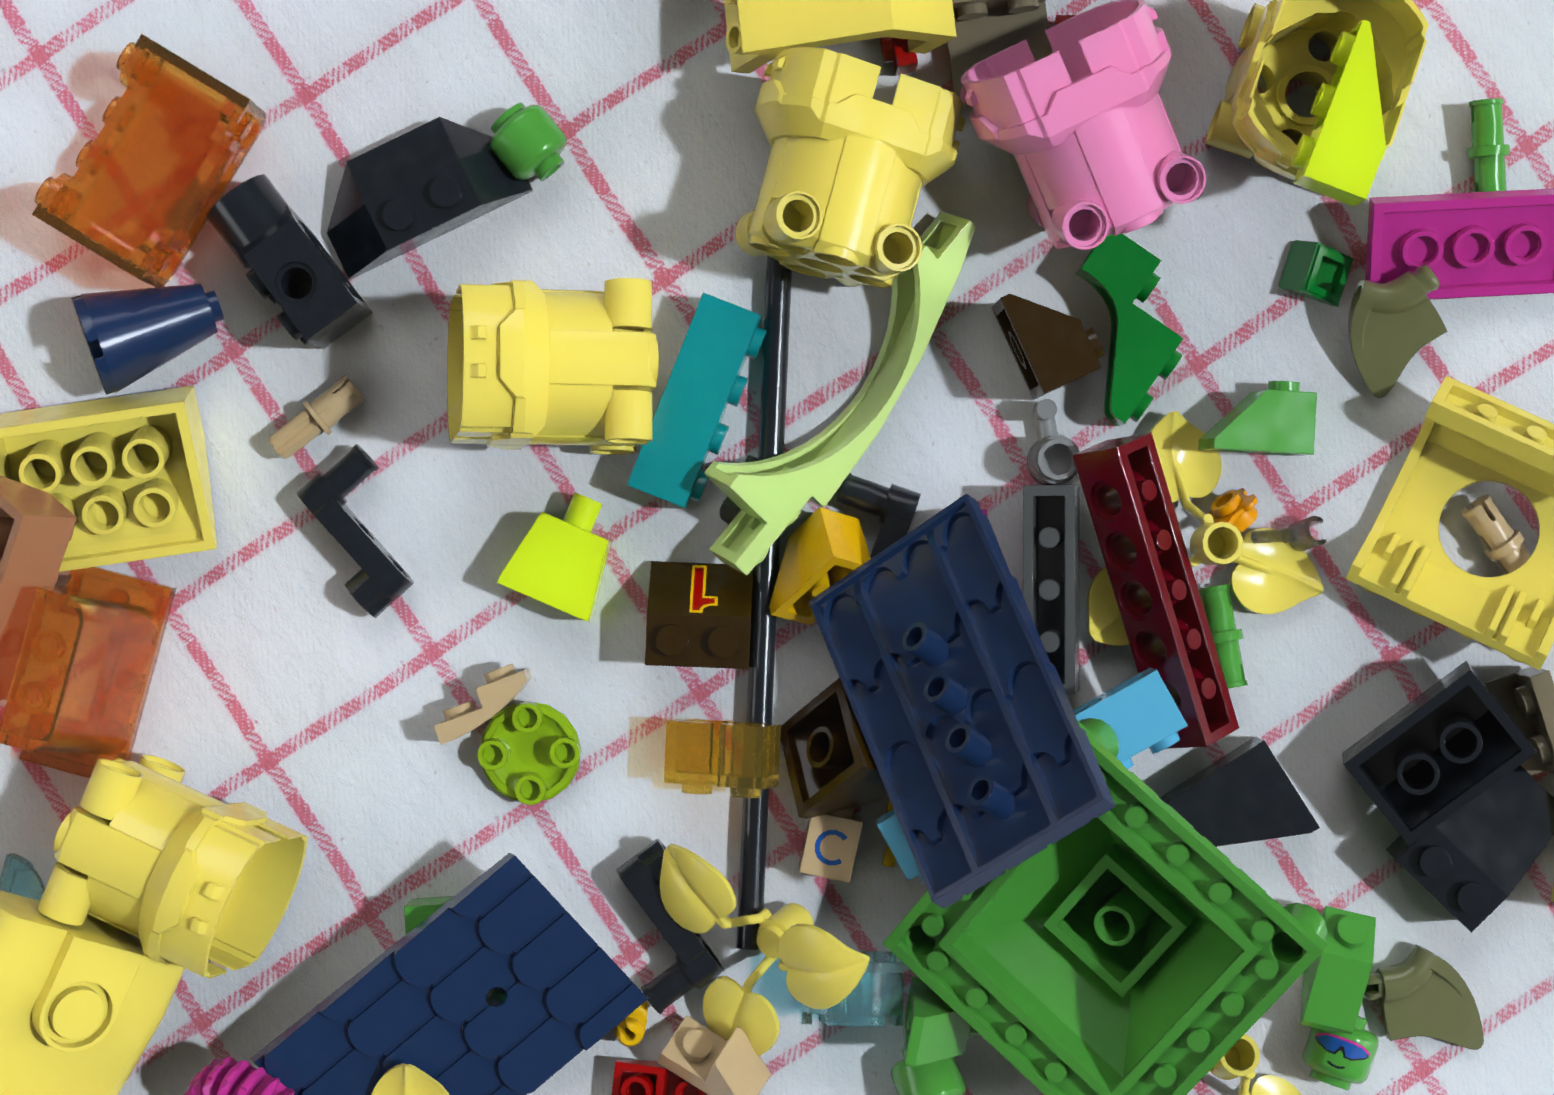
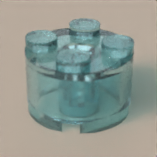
M860 950V953L870 957V961L857 987L841 1002L827 1009H813L800 1003L799 1023L812 1025V1014H819V1022H825L827 1026L881 1027L885 1026V1016H889L890 1024L902 1026L904 963L896 961V956L891 951Z

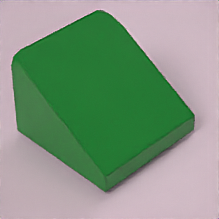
M1293 241L1280 278L1279 287L1287 292L1338 307L1354 258L1319 242Z

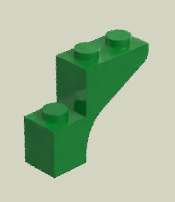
M1124 234L1106 236L1101 244L1091 249L1075 273L1099 293L1109 311L1111 333L1104 414L1107 419L1117 426L1125 424L1129 418L1137 422L1144 414L1154 398L1147 391L1158 376L1166 380L1182 357V354L1176 351V349L1183 340L1180 335L1133 304L1135 299L1144 303L1159 282L1161 277L1153 272L1162 260Z

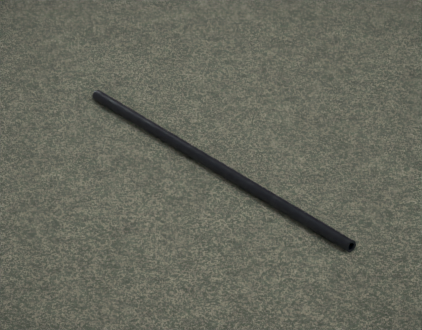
M768 255L764 330L767 332L763 341L758 461L783 454L785 439L792 270L779 264L778 260ZM780 536L769 548L764 560L753 568L738 917L757 914L764 909L777 616L771 615L769 605L779 573ZM759 923L737 927L736 948L760 950L756 941Z

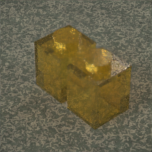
M690 718L667 720L664 783L682 784L681 793L712 794V786L717 785V787H730L731 797L760 798L762 789L779 786L781 724L738 721L734 722V724H728V721Z

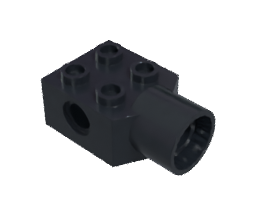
M265 174L252 177L229 191L207 213V219L243 267L246 269L252 268L246 273V276L254 288L264 299L268 297L274 304L278 302L284 310L277 317L296 341L300 339L305 345L310 342L325 349L373 313L311 229L286 203ZM312 278L311 291L307 296L299 299L298 289L300 284L304 280Z

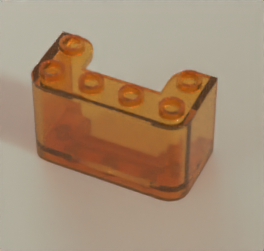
M141 34L136 44L131 42L124 48L116 64V68L121 71L119 81L127 88L123 96H116L107 106L102 118V122L105 125L95 141H88L81 149L76 159L78 170L72 177L67 173H62L56 179L48 177L42 183L35 196L34 201L37 207L32 215L137 279L155 287H164L172 279L208 221L207 213L221 199L257 140L264 126L266 113L251 99Z

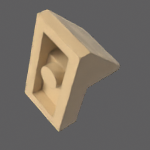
M687 1015L657 1063L708 1095H759L771 1076L761 1057L755 1053L743 1029L737 1026L727 1041Z

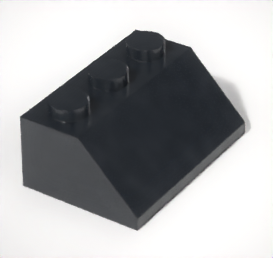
M1465 661L1342 753V758L1346 769L1408 846H1410L1538 752L1470 664Z

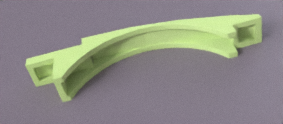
M941 211L920 236L922 255L918 263L909 270L899 272L898 276L893 278L887 329L873 368L851 403L830 425L806 443L775 457L742 463L713 461L706 469L704 474L741 509L709 548L720 561L747 576L756 565L764 560L769 548L785 528L798 518L801 509L808 500L825 508L878 435L924 355L961 271L976 226L971 220Z

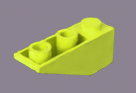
M1364 19L1350 33L1342 31L1330 58V63L1337 65L1331 84L1322 83L1310 113L1318 116L1311 136L1303 134L1291 161V166L1298 168L1293 184L1353 207L1367 199L1386 149L1371 22Z

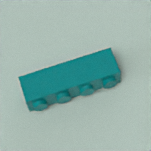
M704 292L702 293L653 417V442L642 445L628 480V486L686 509L690 499L700 502L709 479L704 474V471H702L709 452L717 455L720 452L729 426L721 423L728 404L735 407L738 406L748 378L740 376L747 356L753 359L757 358L767 332L759 328L761 315Z

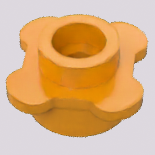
M1244 488L1229 490L1215 499L1211 505L1212 510L1207 514L1212 515L1214 523H1230L1241 533L1251 526L1258 517V510L1255 508L1258 499L1254 494L1248 496Z

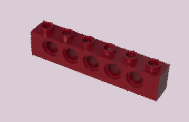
M1150 432L1105 440L1072 456L1138 674L1148 668L1158 671L1188 725L1177 732L1180 740L1168 748L1207 747L1239 729V725L1154 439Z

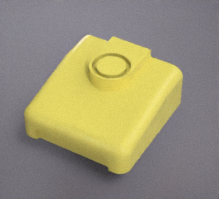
M0 890V1095H119L162 1021L185 968L174 963L160 962L148 957L143 952L140 938L87 914L83 925L75 926L61 923L38 911L39 900Z

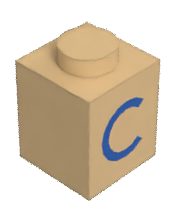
M854 808L809 818L799 862V872L850 883L863 826L862 818L853 816Z

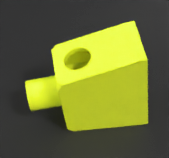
M575 492L563 520L546 512H541L502 571L497 583L584 621H590L594 614L611 540L591 532L603 504Z

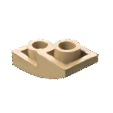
M512 663L485 673L484 676L487 684L475 688L482 707L475 709L472 700L443 711L446 721L434 725L440 745L474 730L510 704L532 678L529 668L516 673Z

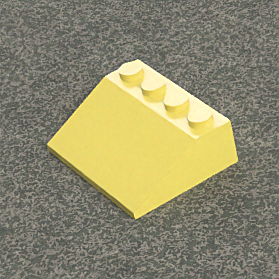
M194 385L0 414V475L50 493L77 517L73 535L68 542L59 572L217 548L205 434Z

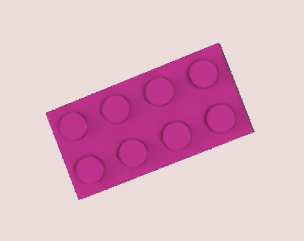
M1554 188L1369 198L1365 280L1375 283H1387L1407 271H1410L1412 274L1421 265H1429L1440 281L1439 288L1427 294L1429 299L1554 293Z

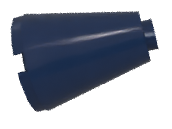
M201 284L85 293L71 298L106 395L113 392L117 393L218 333L215 322L224 320L215 291L205 293Z

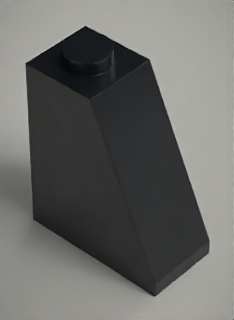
M1257 737L1248 740L1159 797L1215 847L1309 834L1320 828L1265 740Z

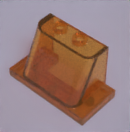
M98 566L70 570L66 586L38 587L0 724V743L22 749L19 757L20 760L90 778L97 759L114 761L117 758H121L125 761H130L176 588Z

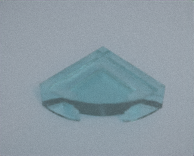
M15 853L6 855L0 877L1 891L40 901L45 887L41 877L30 861Z

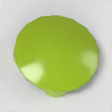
M527 701L510 705L491 719L482 734L481 746L478 749L477 757L484 774L497 791L512 800L526 805H534L540 801L552 799L569 786L579 769L581 747L576 729L563 713L548 704Z

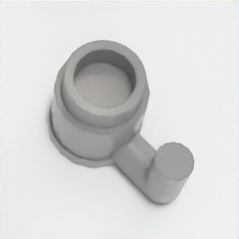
M1050 399L1037 402L1033 408L1038 440L1031 446L1028 452L1027 468L1030 475L1042 485H1062L1070 481L1077 474L1072 455L1080 451L1071 439L1058 436L1055 422L1057 406Z

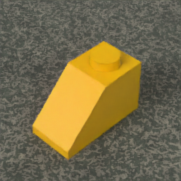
M819 507L789 536L769 605L771 615L807 625H812L816 621L809 601L871 559L858 518Z

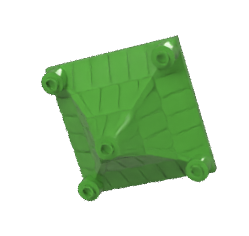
M1095 718L1082 719L1078 721V724L1087 734L1116 807L1097 818H1092L1091 822L1056 843H1050L1044 850L1014 868L1005 870L1004 874L972 893L963 895L962 899L945 909L932 902L927 890L883 944L1044 1095H1187L1323 953L1328 946L1325 942L1327 927L1324 918L1311 906L1293 903L1282 907L1277 901L1268 896L1266 891L1240 868H1237L1207 838L1201 836L1188 821L1169 804L1162 801L1140 778L1123 766L1122 762L1116 758L1119 751V741L1115 731L1109 724Z

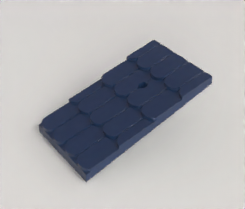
M967 493L809 601V605L933 903L944 909L962 899L963 895L972 893L1004 874L1005 870L1014 868L1044 850L1050 843H1056L1091 822L1092 818H1097L1116 807L1085 730L1080 728L1057 669L1049 661L1017 579L1009 571L990 521L982 513L978 501Z
M508 853L251 1057L250 1060L258 1068L263 1067L270 1076L274 1078L279 1077L280 1082L284 1086L294 1089V1095H371L383 1074L392 1067L402 1063L412 1064L443 1085L450 1095H526L539 1088L582 1050L587 1051L648 998L514 854ZM493 988V993L486 999L488 991Z

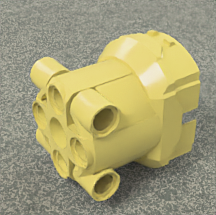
M1272 0L1266 7L1254 3L1244 24L1238 47L1245 49V51L1237 59L1231 70L1226 85L1225 101H1220L1215 111L1205 144L1248 159L1254 155L1253 160L1259 165L1294 180L1298 171L1297 167L1291 166L1295 149L1303 134L1311 136L1318 116L1303 117L1294 113L1287 105L1285 97L1286 86L1289 82L1295 80L1305 81L1318 92L1322 83L1330 85L1337 65L1330 63V59L1323 62L1313 58L1308 48L1309 41L1319 39L1325 42L1329 47L1331 58L1335 44L1342 31L1350 33L1364 19L1371 22L1387 149L1393 143L1411 84L1414 81L1427 43L1425 35L1429 24L1412 0ZM1260 74L1266 84L1265 92L1261 94L1257 88Z
M796 47L778 52L775 60L766 66L764 76L770 77V79L761 85L755 106V114L771 146V151L756 207L742 216L736 225L735 237L738 245L745 253L751 256L761 257L768 255L778 260L779 264L804 275L825 279L836 278L846 286L856 287L864 284L867 286L890 288L893 278H896L899 272L913 268L922 255V242L918 233L911 227L921 187L955 164L960 145L959 141L954 140L956 131L962 132L965 126V120L961 114L963 109L962 100L952 91L901 73L893 103L890 105L873 99L881 66L825 48Z
M640 278L610 279L604 281V291L540 289L533 281L511 280L510 282L494 283L492 285L459 284L456 294L461 295L453 296L449 307L447 414L450 443L487 444V447L521 450L525 445H590V452L594 454L621 455L636 453V446L638 444L647 445V443L653 442L651 391L656 388L659 351L656 334L651 333L652 281Z
M146 754L141 756L139 763L125 761L121 758H117L114 761L97 759L79 803L80 806L73 808L57 831L54 840V857L57 862L38 904V911L53 920L75 926L83 925L87 914L140 938L143 952L148 957L160 962L177 964L209 979L226 974L227 972L209 963V959L233 971L248 967L252 962L257 961L277 930L291 901L303 867L308 836L267 818V812L246 802L226 804L182 784L186 773L185 769L166 759Z

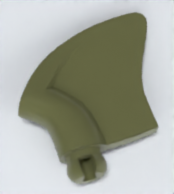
M1421 265L1412 274L1410 271H1407L1387 283H1375L1362 279L1355 290L1348 319L1350 347L1355 364L1374 397H1385L1411 358L1423 346L1448 332L1440 315L1427 296L1428 293L1435 291L1440 286L1439 279L1429 265Z
M1415 944L1409 956L1402 963L1377 968L1375 973H1370L1364 998L1369 1001L1380 999L1383 1024L1387 1039L1390 1041L1423 1036L1441 1039L1471 1050H1478L1484 1044L1479 1011L1470 989L1460 974L1438 955Z

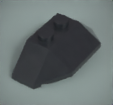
M438 117L347 161L327 229V235L348 278L351 280L532 192L533 189L528 179L519 180L510 173L490 147L491 136Z

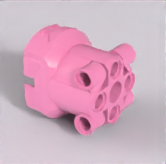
M1117 0L1102 4L1046 29L1045 33L1054 53L1035 61L1025 39L974 64L961 77L963 86L960 97L963 103L967 102L968 106H972L973 111L969 112L968 116L977 137L1014 155L1030 193L1026 204L1028 214L1035 223L1045 228L1048 238L1052 240L1057 249L1070 246L1082 250L1095 248L1108 235L1113 234L1116 236L1132 232L1152 223L1164 213V209L1173 203L1185 204L1194 201L1205 188L1207 180L1205 169L1200 161L1182 152L1159 94L1172 51L1163 29L1154 27L1152 21L1158 18L1155 9L1146 6L1144 0Z

